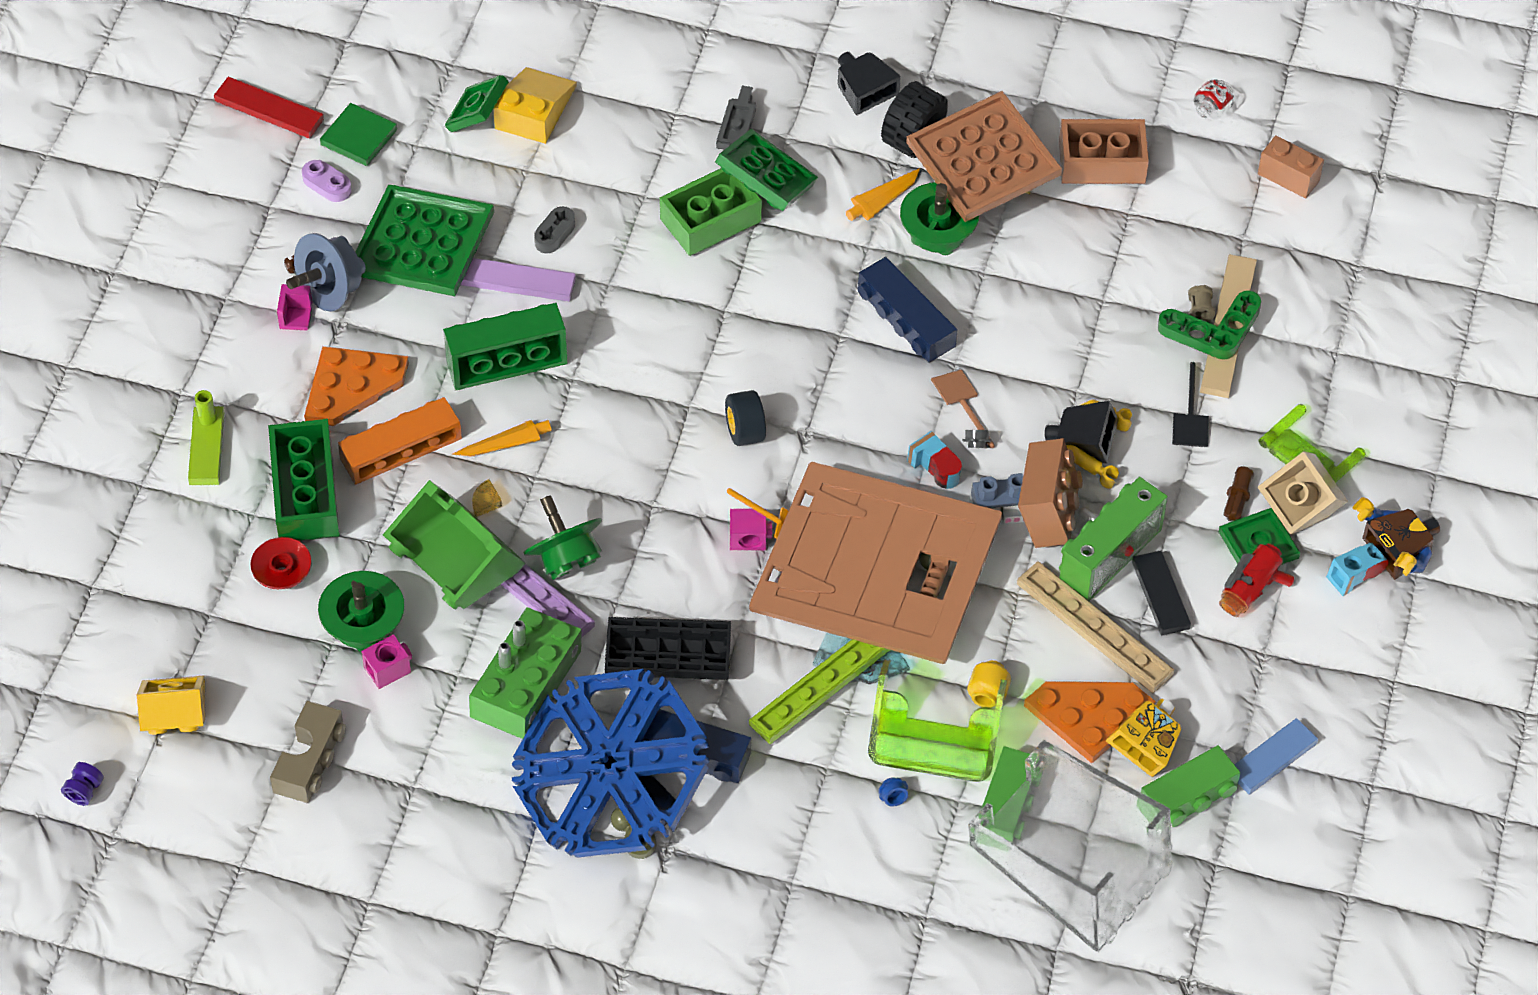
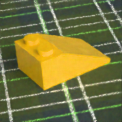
M528 67L524 68L508 83L493 109L495 129L546 144L574 92L577 82Z

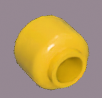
M998 661L981 662L972 671L967 685L968 694L978 706L984 708L997 706L1003 703L1011 684V675Z

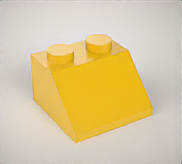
M204 675L142 680L137 692L140 731H148V734L156 735L166 733L167 729L180 728L181 732H191L198 730V726H203L205 722Z

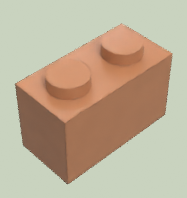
M1275 135L1261 153L1258 175L1306 199L1320 181L1324 159Z

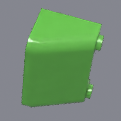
M431 480L425 484L383 534L391 542L388 548L401 559L406 555L423 569L442 588L441 590L445 594L442 599L455 610L458 607L467 608L517 574L526 564L462 503Z

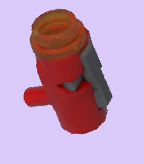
M1269 543L1266 545L1260 544L1252 554L1242 555L1233 573L1227 579L1224 585L1225 588L1222 590V599L1219 601V605L1224 611L1234 617H1239L1241 613H1246L1250 605L1263 594L1262 590L1266 585H1270L1273 581L1288 587L1293 584V575L1278 570L1283 564V559L1280 557L1282 553L1277 547Z

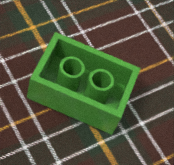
M721 168L660 197V220L689 256L761 222V198L756 192L748 190L743 182L734 176L726 174Z

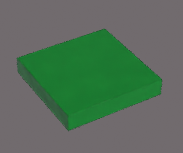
M500 75L467 87L445 123V127L450 132H454L486 121L509 83L504 75Z
M350 102L322 135L320 145L368 166L397 131V124Z
M1272 508L1219 526L1218 532L1237 564L1243 554H1252L1258 545H1266L1267 543L1274 545L1281 551L1282 555L1280 557L1283 559V564L1297 560L1300 557L1299 549Z

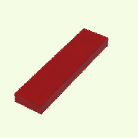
M229 76L214 94V100L218 103L309 139L324 121L323 114Z

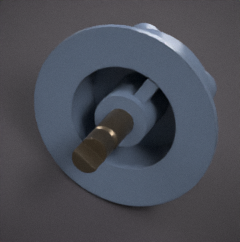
M310 233L303 236L296 245L294 253L296 276L287 279L286 284L289 289L302 285L310 286L313 303L321 310L335 311L345 304L348 293L354 292L359 287L361 274L365 272V264L357 256L344 236L328 239L321 234Z

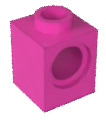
M730 509V550H766V539H772V521H766V517L754 509Z
M394 634L361 651L364 668L378 689L411 673L410 660L412 659V654L408 646L404 642L400 644ZM393 659V661L386 662L385 660Z

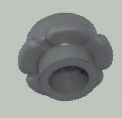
M965 430V439H962V441L968 442V448H986V442H991L992 439H989V430Z

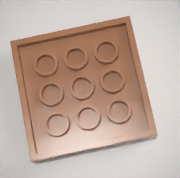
M1003 91L908 135L906 139L907 145L936 184L943 183L947 186V198L965 222L1062 174L1060 165Z

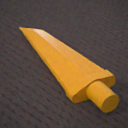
M920 168L863 194L854 196L851 199L854 207L846 211L847 218L852 221L862 215L867 221L872 219L875 214L915 183Z
M529 420L453 453V455L472 457L529 442H536L540 440V434L552 431L549 420L536 424Z

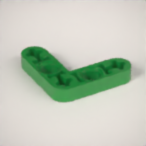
M1253 291L1240 292L1219 326L1179 310L1166 309L1159 315L1158 331L1169 339L1215 358L1229 359L1235 355L1258 317L1261 308V298ZM1248 303H1250V305L1246 309V313H1243V306H1246ZM1238 321L1243 324V327L1234 329L1228 323ZM1194 330L1202 331L1205 334V336L1202 338H1194L1190 335V332Z

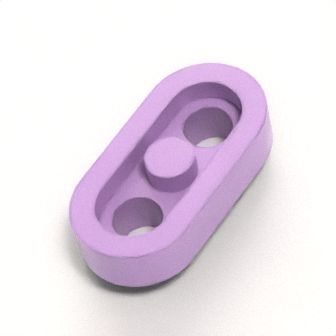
M312 160L302 167L304 184L332 202H341L351 195L349 178L326 162Z

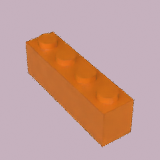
M443 397L436 401H430L410 412H404L389 421L376 424L361 433L346 437L338 442L340 460L354 484L357 485L461 440V425L448 401Z

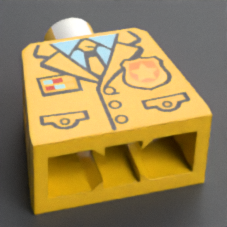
M1160 699L1156 705L1146 700L1106 739V742L1149 776H1155L1168 764L1181 731L1180 724L1171 718L1175 711L1174 705L1166 699Z

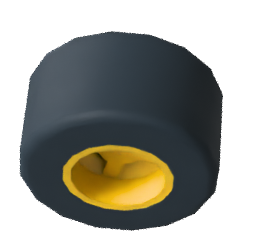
M754 390L728 394L725 399V414L733 443L737 446L763 442L766 438V421L763 405L758 393Z

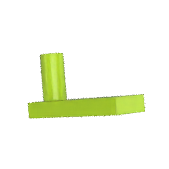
M201 390L194 397L196 407L193 409L188 481L189 485H219L224 408L223 406H214L212 394L207 390Z

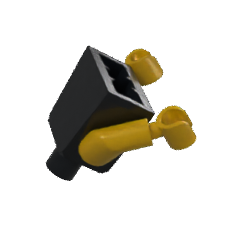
M1094 399L1079 406L1067 407L1063 410L1059 425H1046L1045 440L1064 438L1068 450L1073 452L1074 463L1093 475L1099 474L1101 485L1109 489L1114 486L1115 481L1108 476L1117 479L1119 471L1112 465L1104 468L1102 463L1104 464L1108 461L1116 428L1125 432L1130 429L1132 412L1128 408L1116 411V408L1112 406L1110 401L1100 402Z

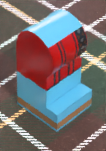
M932 431L909 445L907 461L914 468L922 465L934 476L936 484L941 488L951 489L958 485L962 463Z
M1368 543L1334 558L1326 577L1340 594L1344 596L1350 593L1353 587L1359 583L1381 574L1389 561L1373 543Z

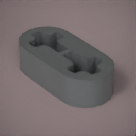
M560 206L554 208L534 233L535 247L539 252L545 254L553 253L567 239L575 228V214L573 210Z

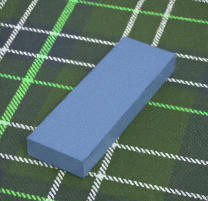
M1297 718L1234 764L1241 772L1238 785L1250 795L1317 744L1318 738Z

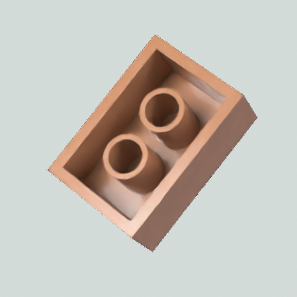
M1061 119L1059 152L1062 184H1145L1149 163L1145 119Z
M1064 438L1029 443L1018 507L1035 548L1065 545L1071 539L1072 531L1076 529L1074 515L1075 510L1079 509L1078 491L1083 486L1081 472L1075 469L1073 452L1068 450Z

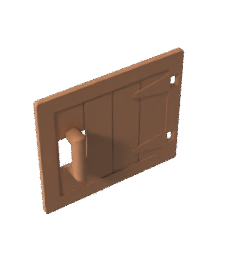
M810 462L749 603L750 611L945 664L1002 520V512L816 462ZM805 493L814 496L809 507L801 505ZM920 553L931 555V565L920 592L916 593L906 590ZM950 560L955 561L957 564L943 600L938 599L937 596L949 569ZM773 569L782 572L777 583L768 581Z

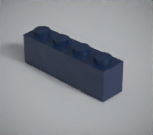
M887 257L859 272L857 289L860 296L864 300H868L875 307L878 315L886 319L893 326L895 332L911 344L912 349L917 355H922L930 363L956 347L958 329Z
M659 709L641 742L684 737L686 728L677 714ZM697 721L708 738L705 740L708 742L709 748H703L697 752V756L706 755L709 759V763L706 764L708 767L706 774L712 775L723 782L731 781L739 784L751 755V737Z

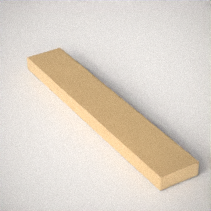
M1228 255L1214 322L1215 326H1219L1236 296L1240 292L1251 290L1257 259ZM1247 305L1243 306V313H1246ZM1238 321L1228 323L1234 329L1243 327V324ZM1238 350L1232 358L1224 360L1210 355L1207 356L1200 393L1229 398Z
M1039 561L1018 578V586L1151 693L1156 692L1173 676L1174 669Z

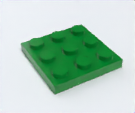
M752 129L723 150L715 160V163L721 166V169L726 174L736 177L744 183L748 190L758 193L767 200L770 206L784 211L809 190L818 179V176Z

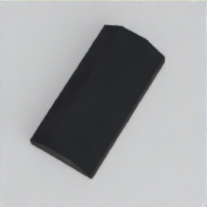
M608 617L605 673L644 669L645 672L649 670L653 673L654 677L659 678L663 676L665 678L728 680L731 621Z

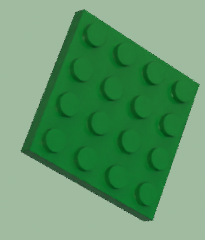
M388 184L355 251L365 264V272L361 274V278L456 296L495 213L494 206L492 204Z

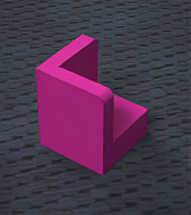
M281 284L277 307L280 329H309L313 305L310 286L302 285L289 289L287 284Z

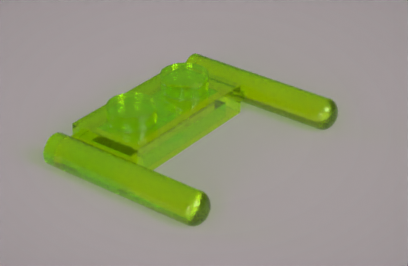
M1303 404L1295 406L1258 440L1260 446L1268 448L1269 453L1285 465L1303 451L1316 454L1335 483L1366 455L1365 450L1358 447L1338 466H1335L1334 461L1291 429H1288L1306 413L1307 409Z

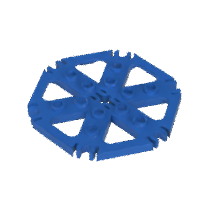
M644 669L574 677L578 682L579 688H576L573 682L568 680L566 684L569 687V692L566 695L561 696L554 689L552 693L557 700L556 704L547 695L513 755L515 761L512 762V766L514 769H524L521 776L512 777V782L517 785L513 786L546 842L558 850L564 841H568L564 851L570 856L574 855L576 858L644 851L647 849L643 846L642 838H644L649 846L654 847L655 843L652 840V834L660 831L667 838L669 832L664 826L665 823H668L670 829L674 832L708 770L706 765L709 763L708 757L706 755L697 756V752L700 749L709 748V744L705 740L708 738L672 683L663 676L660 677L655 685H651L654 679L653 673L649 670L645 672ZM629 688L631 691L608 730L591 704V697L595 692L601 690ZM663 706L672 707L686 728L684 737L641 742L658 710ZM555 719H563L582 748L537 753L538 745ZM612 756L617 762L612 763L611 768L608 769L603 763L608 762L609 757ZM673 772L685 773L686 782L673 806L668 810H660L638 777ZM579 783L558 822H551L537 801L538 791L544 787ZM612 795L632 827L631 834L625 839L592 841L590 833Z

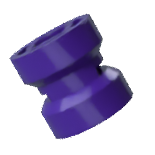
M77 762L71 772L72 778L65 781L61 788V793L71 802L87 806L93 797L92 791L100 786L104 776L101 771L91 764Z

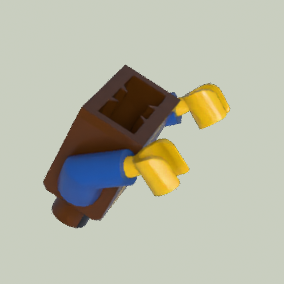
M1361 497L1352 509L1360 512L1357 515L1359 521L1367 520L1362 539L1366 544L1373 543L1389 561L1386 570L1395 580L1403 574L1408 576L1409 573L1420 574L1424 572L1432 557L1433 535L1440 532L1438 521L1434 517L1420 521L1413 510L1410 509L1402 511L1378 509L1374 507L1369 499Z

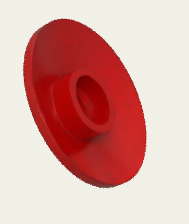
M278 537L262 543L254 551L250 565L254 578L261 585L280 590L288 589L301 583L309 574L312 561L310 552L303 543L293 538Z

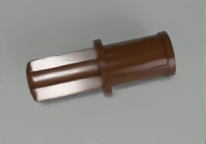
M1241 466L1236 469L1232 486L1227 489L1228 499L1223 515L1227 517L1228 521L1232 522V520L1241 518L1245 502L1250 498L1249 488L1254 477V471L1248 467Z

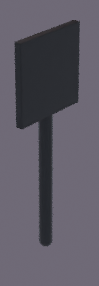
M1193 361L1190 363L1188 414H1173L1172 445L1207 447L1209 416L1194 415L1196 363Z

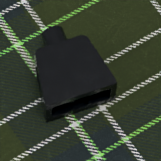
M847 51L838 58V64L840 65L838 68V87L856 116L897 96L900 92V75L873 53L867 52L855 58L851 52Z

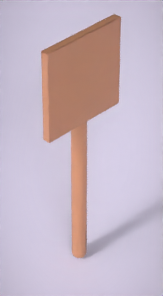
M962 370L931 378L932 383L947 405L960 402L978 430H985L966 402L967 399L977 397L978 394ZM993 441L986 442L990 448L995 447Z

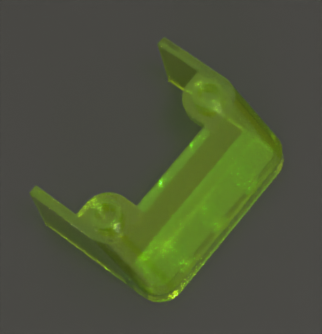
M884 660L878 678L868 746L870 759L880 766L967 781L980 782L987 779L992 772L1007 680H1001L995 708L981 707L976 709L971 714L968 728L907 718L909 708L907 699L901 693L886 690L890 661Z

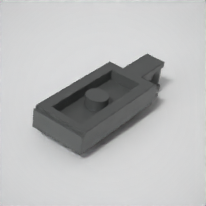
M742 85L738 99H729L716 140V148L725 150L751 129L756 113V103L752 102L753 87Z

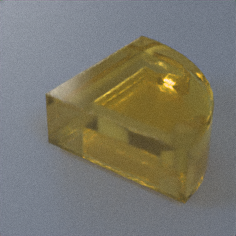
M490 479L481 483L473 494L472 507L476 517L502 507V500Z

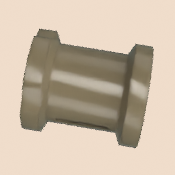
M1206 285L1190 288L1188 297L1192 308L1189 311V315L1205 322L1213 320L1215 309L1211 304V299L1213 298L1212 288Z

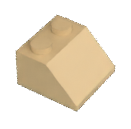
M1305 451L1258 486V489L1290 535L1326 519L1348 502L1316 454Z

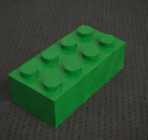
M557 302L547 305L542 304L526 310L512 311L496 317L483 318L466 324H457L443 329L446 362L455 391L568 364L566 328Z
M328 419L268 425L278 537H288L300 541L340 536Z

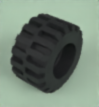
M918 81L909 83L897 94L886 112L881 131L882 141L911 158H917L906 143L907 136L946 118L948 100L945 96Z

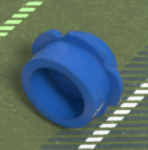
M892 777L886 779L879 787V798L888 806L901 805L908 798L907 782L902 781L901 778Z

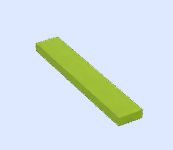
M851 639L750 718L749 726L765 741L772 744L890 650Z

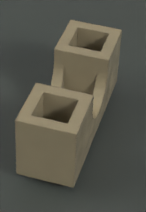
M306 700L294 726L297 742L309 745L310 749L298 755L282 751L270 776L273 793L309 803L312 794L318 793L321 787L322 773L325 767L329 768L333 761V749L337 741L341 742L344 738L346 724H343L341 710Z

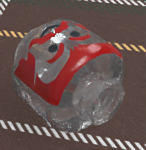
M1211 79L1207 81L1195 93L1193 98L1197 113L1203 118L1220 119L1234 103L1232 87L1223 80Z

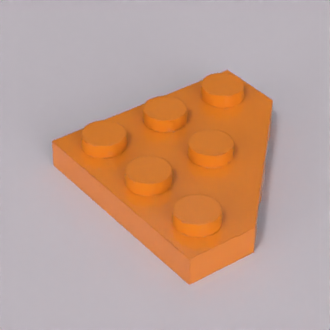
M322 346L304 414L305 421L328 419L329 426H335L344 421V416L355 410L360 412L379 401L378 397L390 390L394 392L403 387L409 364L408 356Z
M1046 681L1025 699L1024 707L1089 762L1093 763L1111 747L1106 742V739L1146 700L1151 701L1153 704L1156 701L1134 683Z

